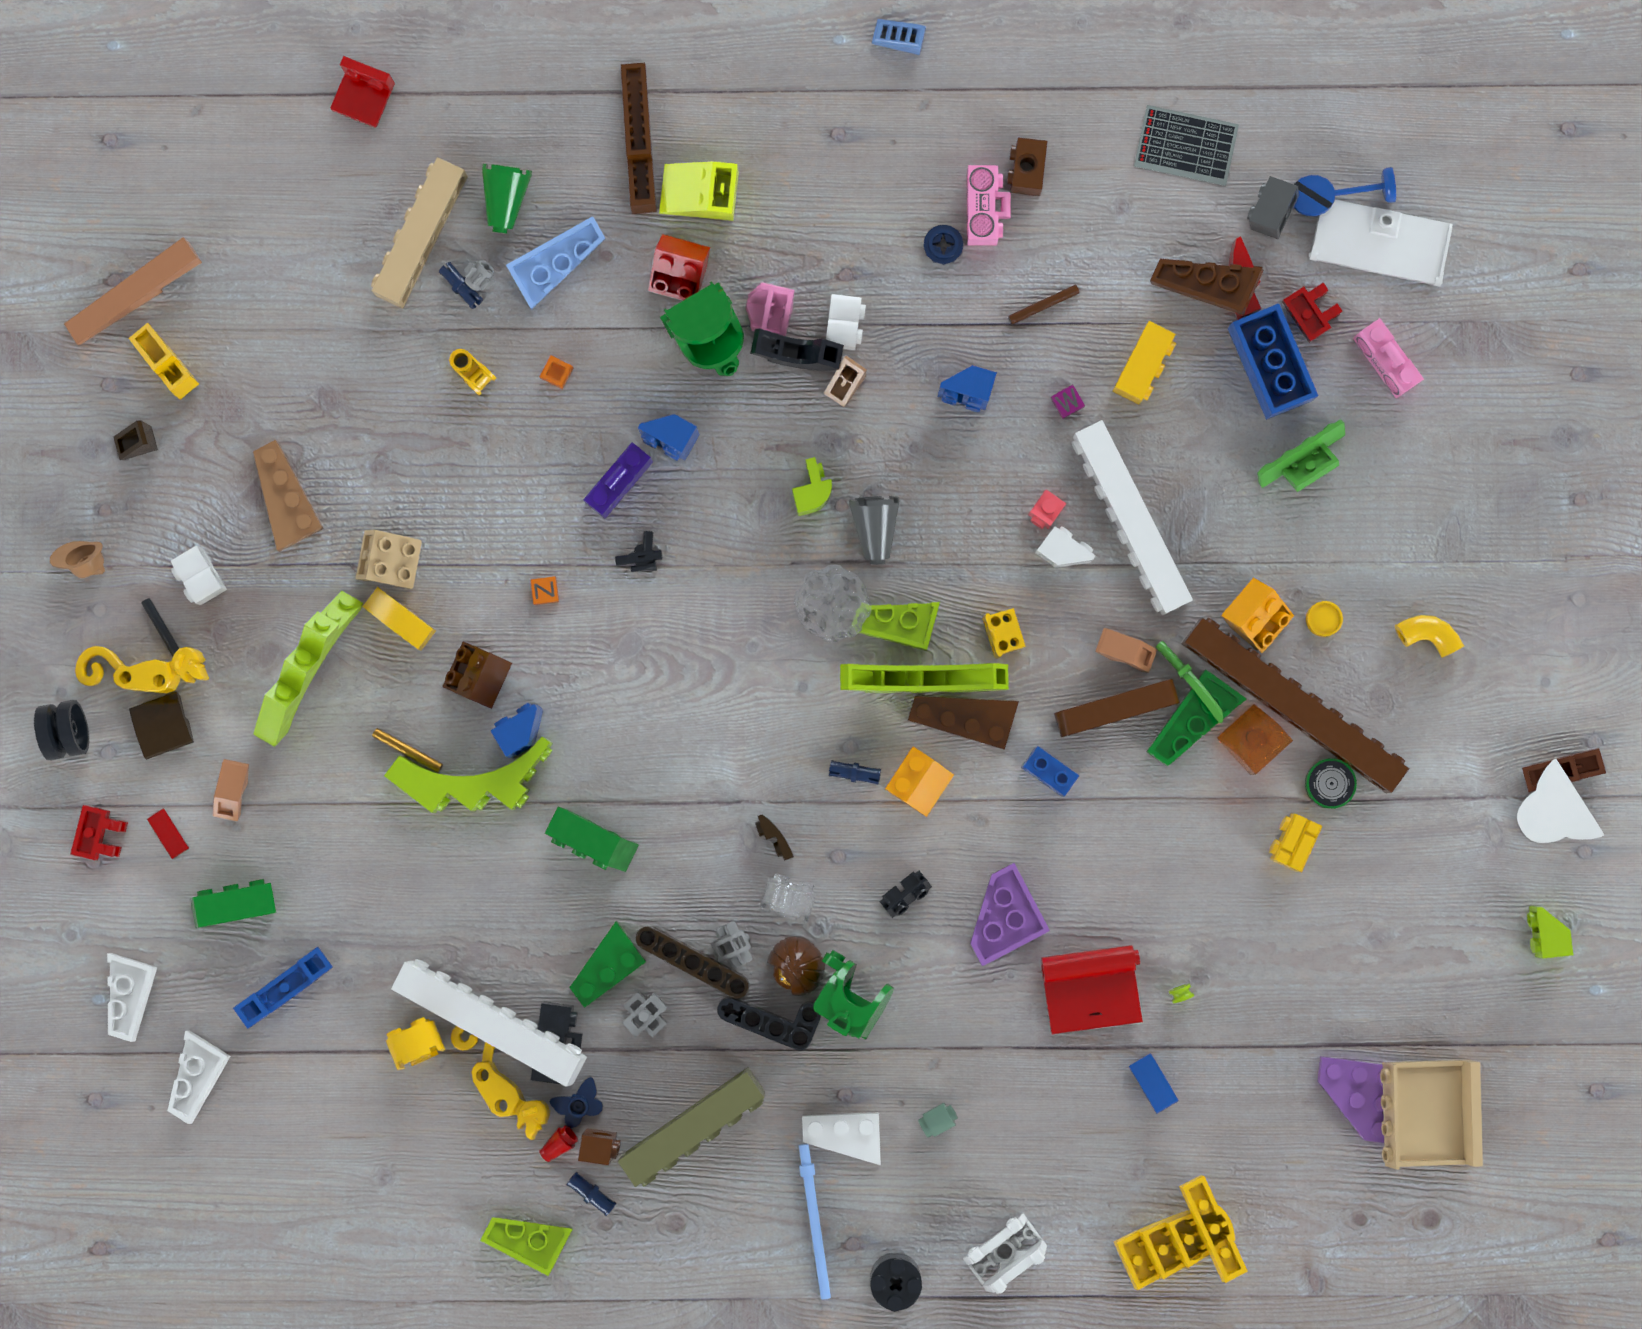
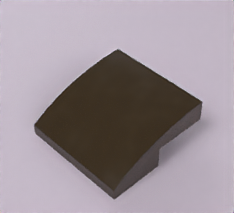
M177 691L129 708L135 734L146 760L194 743L190 723L185 717L181 696Z

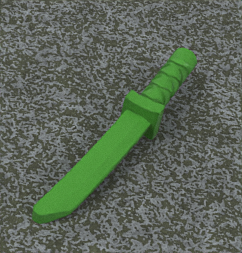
M1164 641L1157 644L1156 649L1176 668L1178 676L1181 679H1185L1218 723H1222V709L1191 672L1190 665L1183 664Z

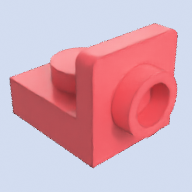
M1045 490L1028 514L1032 517L1030 521L1041 529L1044 526L1049 529L1067 503L1048 490Z

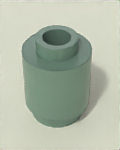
M942 1103L922 1114L923 1117L918 1119V1122L927 1138L931 1136L936 1137L956 1126L955 1120L958 1119V1116L952 1105L946 1106L945 1103Z

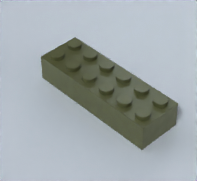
M747 1067L624 1152L619 1158L618 1163L634 1187H637L639 1184L645 1187L656 1179L655 1176L658 1175V1171L663 1169L666 1172L674 1167L679 1160L678 1157L683 1154L688 1157L698 1150L701 1141L706 1139L709 1142L720 1134L721 1127L726 1124L728 1127H731L740 1121L744 1111L748 1109L751 1113L763 1104L765 1090L750 1068Z

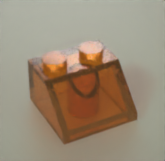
M1255 704L1217 737L1220 743L1250 775H1256L1293 741L1274 719Z

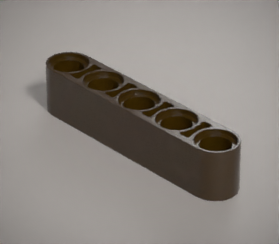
M645 926L637 932L636 943L641 949L730 997L741 998L748 992L749 981L743 974L653 926ZM644 931H651L654 934L655 940L651 945L643 943L641 935ZM666 943L676 945L677 954L675 956L669 957L664 953L663 948ZM689 955H695L699 958L700 964L698 968L691 969L687 966L686 958ZM710 968H719L722 971V978L718 981L711 980L708 976ZM739 979L745 984V989L741 993L732 991L730 984L733 980Z

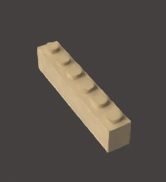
M438 157L434 163L428 166L426 181L424 185L418 187L415 194L416 201L413 207L407 209L402 229H398L395 233L393 248L391 252L388 251L382 261L384 266L380 274L377 273L371 283V291L376 297L402 309L468 178L464 169Z

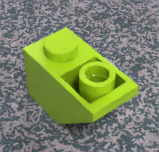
M1529 906L1530 912L1527 913V923L1532 928L1533 938L1530 939V947L1532 953H1535V957L1544 959L1573 956L1571 930L1543 907Z

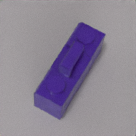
M631 442L583 499L584 502L606 519L653 463L651 457Z

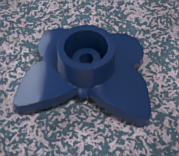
M592 1077L585 1079L576 1094H572V1097L556 1096L549 1101L558 1114L565 1115V1124L570 1128L577 1127L581 1123L583 1116L599 1115L603 1109L602 1102L595 1098L597 1088Z

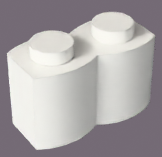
M832 294L826 340L844 345L843 349L855 350L856 344L861 345L863 330L858 329L859 319L864 320L866 305L861 304L862 298Z
M196 545L171 560L173 565L171 571L179 582L183 581L186 588L183 592L191 603L195 602V604L203 605L227 590L202 547Z

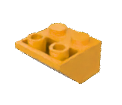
M1254 577L1221 615L1232 630L1261 654L1272 644L1273 640L1294 617L1277 592Z

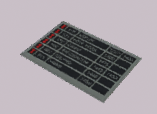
M1147 105L1134 167L1226 186L1239 124Z

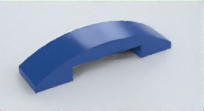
M316 947L297 961L295 965L259 991L247 997L233 1009L247 1029H249L294 998L332 969L333 966L321 949Z

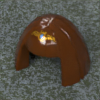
M795 936L787 937L777 943L768 956L767 963L774 966L773 976L775 981L781 987L791 990L792 995L800 996L811 993L819 986L818 984L821 983L824 977L825 963L822 962V954L807 939Z

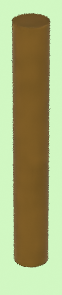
M378 728L372 734V737L437 773L440 772L443 764Z

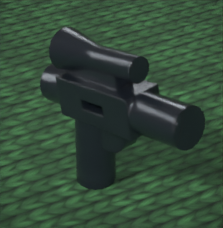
M644 531L643 544L637 545L634 553L615 556L616 566L636 564V566H631V572L657 571L656 560H662L663 557L661 550H652L654 532Z

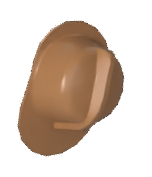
M86 541L66 543L52 553L50 563L53 567L70 570L78 578L103 574L105 572L103 566L104 557L101 552L103 545L101 542Z

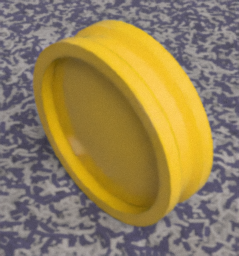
M1321 601L1312 605L1306 614L1308 629L1320 637L1335 634L1343 623V614L1340 608L1330 601Z

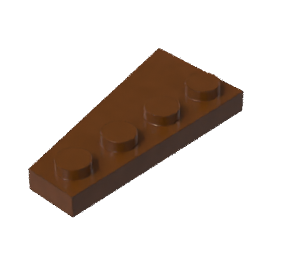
M915 696L907 721L1005 750L1019 701Z

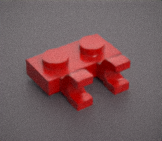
M1324 282L1309 292L1303 286L1282 300L1283 305L1309 343L1330 330L1332 327L1328 322L1343 312L1338 303L1322 313L1314 302L1329 291Z
M83 805L70 855L91 860H98L99 854L120 857L122 847L102 842L106 829L126 832L128 822L109 819V810Z

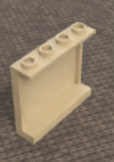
M1472 1060L1382 1062L1383 1069L1380 1072V1079L1383 1084L1381 1107L1384 1110V1121L1382 1122L1381 1130L1384 1136L1382 1158L1385 1166L1400 1170V1167L1464 1164L1473 1167L1483 1166L1480 1062Z

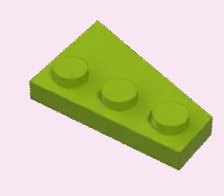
M940 602L860 606L854 632L927 651Z
M492 1217L480 1241L549 1276L573 1229Z

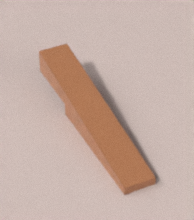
M183 237L72 317L64 325L76 344L81 345L162 293L163 287L201 264L202 261L191 244Z

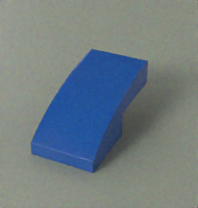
M1151 1053L1129 1066L1156 1114L1179 1101Z

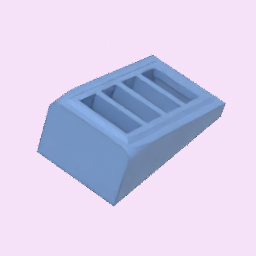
M877 19L872 44L920 55L926 26ZM883 27L888 28L885 39L880 38ZM892 30H897L895 40H890ZM902 32L906 33L905 41H900ZM911 34L916 35L914 43L910 42Z

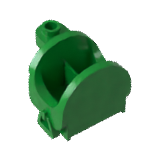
M711 281L709 286L668 310L665 308V314L660 316V319L671 339L674 338L683 355L693 366L702 369H715L720 376H731L737 371L739 366L737 355L743 346L744 333L731 305L732 301L726 295L719 282L714 285Z
M832 950L831 953L826 952L822 962L836 971L816 999L813 1006L814 1011L829 1020L827 1025L841 1035H850L858 1039L862 1037L866 1040L886 1008L894 987L886 984L872 1003L851 991V983L857 964L851 960L846 963L843 962L846 957L835 950Z

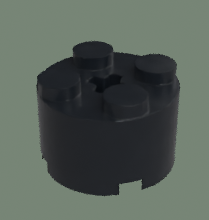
M888 1253L881 1256L874 1263L870 1273V1287L877 1303L888 1310L897 1312L909 1308L917 1301L922 1290V1279L919 1267L911 1257L905 1254ZM894 1277L896 1280L901 1278V1284L898 1286L896 1284L891 1285V1278Z

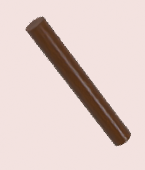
M1075 284L1008 315V319L1011 325L1079 294V289Z

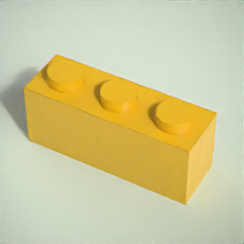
M1148 321L1112 392L1138 405L1143 399L1148 400L1154 389L1150 385L1153 378H1159L1165 367L1161 363L1164 356L1170 357L1176 343L1173 342L1176 334Z

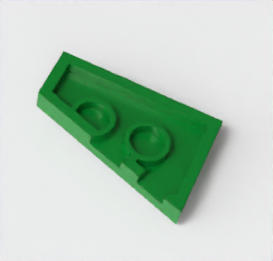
M615 921L569 988L585 1008L647 961L619 923Z

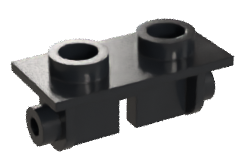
M920 870L916 873L913 871L900 882L905 888L904 891L900 892L895 885L882 895L883 899L879 902L892 918L896 915H902L908 910L912 902L920 900L928 894L932 886Z

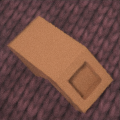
M1104 628L1095 652L1112 661L1124 662L1141 672L1149 673L1157 649L1136 638Z
M227 759L223 760L214 794V817L233 821L239 820L242 795L248 784L249 764Z

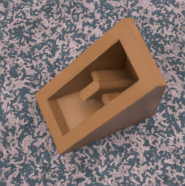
M845 356L839 370L835 372L824 394L845 407L866 378L867 370L848 356Z

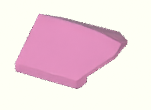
M761 282L748 294L746 312L751 324V330L755 332V329L760 328L786 336L793 310L795 290Z

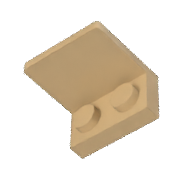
M365 530L355 579L412 589L414 587L422 541L379 530Z

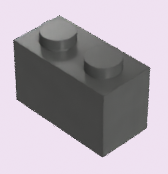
M1270 176L1267 183L1261 185L1258 192L1259 200L1256 206L1252 205L1247 219L1249 220L1251 230L1279 239L1297 202L1299 190L1297 185Z

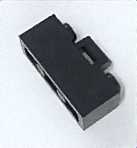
M545 1001L541 1003L538 1030L543 1033L549 1031L560 1038L559 1042L565 1045L567 1037L572 1038L571 1044L581 1049L583 1033L570 1032L571 1027H576L578 1012H574V1005ZM532 1068L530 1080L560 1084Z

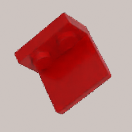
M343 56L340 66L345 74L330 108L333 112L376 128L395 82L389 73Z

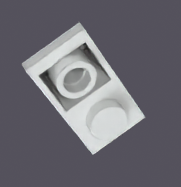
M1055 526L1035 552V554L1054 568L1090 563L1096 556L1092 553L1093 549L1088 544L1082 541L1080 544L1071 538L1073 534L1062 526L1060 528Z

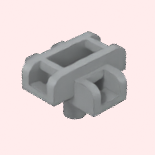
M735 921L716 929L719 941L711 944V946L715 948L719 956L717 958L719 962L728 959L730 965L736 968L753 960L748 951L751 948L749 944L750 937L748 934H744L743 930L739 931Z
M637 992L623 1005L631 1015L622 1023L635 1037L644 1029L651 1037H654L667 1024L660 1014L668 1007L655 993L646 1000L640 992Z

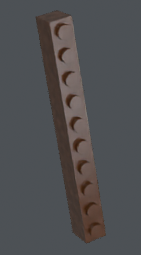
M1201 618L1197 621L1181 643L1183 646L1336 758L1347 763L1351 769L1387 794L1395 790L1410 769L1404 765L1406 761L1395 753L1390 755L1383 749L1385 746L1377 739H1368L1363 735L1364 730L1354 723L1349 725L1342 720L1344 716L1334 708L1327 709L1321 704L1323 700L1317 695L1305 693L1301 690L1302 685L1293 678L1286 679L1280 674L1282 671L1272 663L1268 665L1260 660L1261 655L1252 648L1245 649L1239 644L1241 641L1231 633L1226 635L1220 631V625L1214 620Z

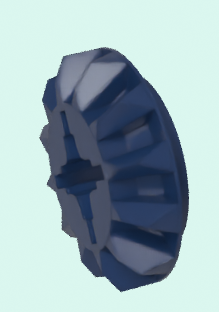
M938 225L930 229L925 236L923 244L926 256L933 263L942 265L954 263L963 250V238L959 231L949 225ZM942 235H944L946 243L951 245V247L946 248L944 254H942L941 247L933 246L940 244Z

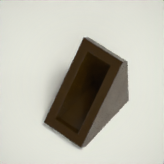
M142 420L135 421L113 436L119 460H126L158 450L152 426Z

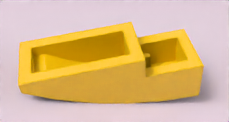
M146 323L128 338L151 369L178 399L181 400L199 385L181 360L149 323Z
M379 587L374 590L362 606L420 651H422L436 632L434 628Z

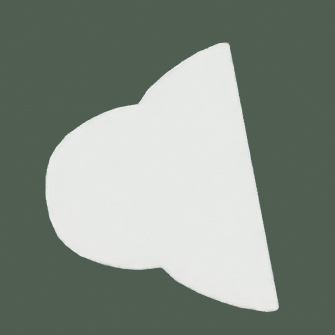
M1557 759L1552 760L1543 771L1537 783L1536 791L1531 793L1518 809L1517 821L1522 832L1531 841L1538 843L1555 842L1564 837L1583 840L1604 836L1603 831Z

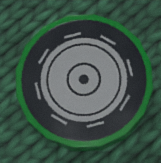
M1328 758L1316 762L1305 777V789L1308 797L1322 808L1336 809L1345 806L1352 800L1356 792L1357 780L1354 771L1347 763L1339 759Z

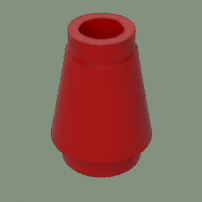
M566 1125L562 1128L559 1127L543 1148L539 1150V1153L545 1161L550 1162L573 1149L575 1143L578 1142V1138L570 1127Z

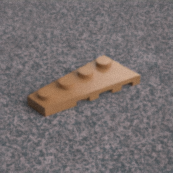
M274 440L253 451L277 551L281 552L322 530L323 526L278 441Z

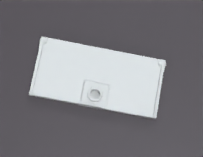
M1335 200L1327 212L1318 215L1309 260L1440 287L1443 283L1444 267L1453 224Z

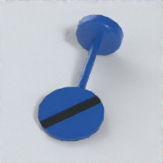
M1393 168L1383 169L1381 175L1382 183L1338 190L1334 189L1333 184L1328 179L1319 175L1302 177L1294 183V185L1298 186L1299 197L1294 209L1305 216H1318L1324 214L1332 207L1335 196L1381 189L1386 202H1396V182Z

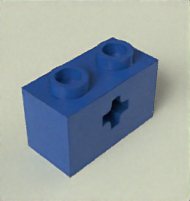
M1039 746L1033 749L1021 766L1022 769L1061 797L1066 796L1079 777L1077 773Z

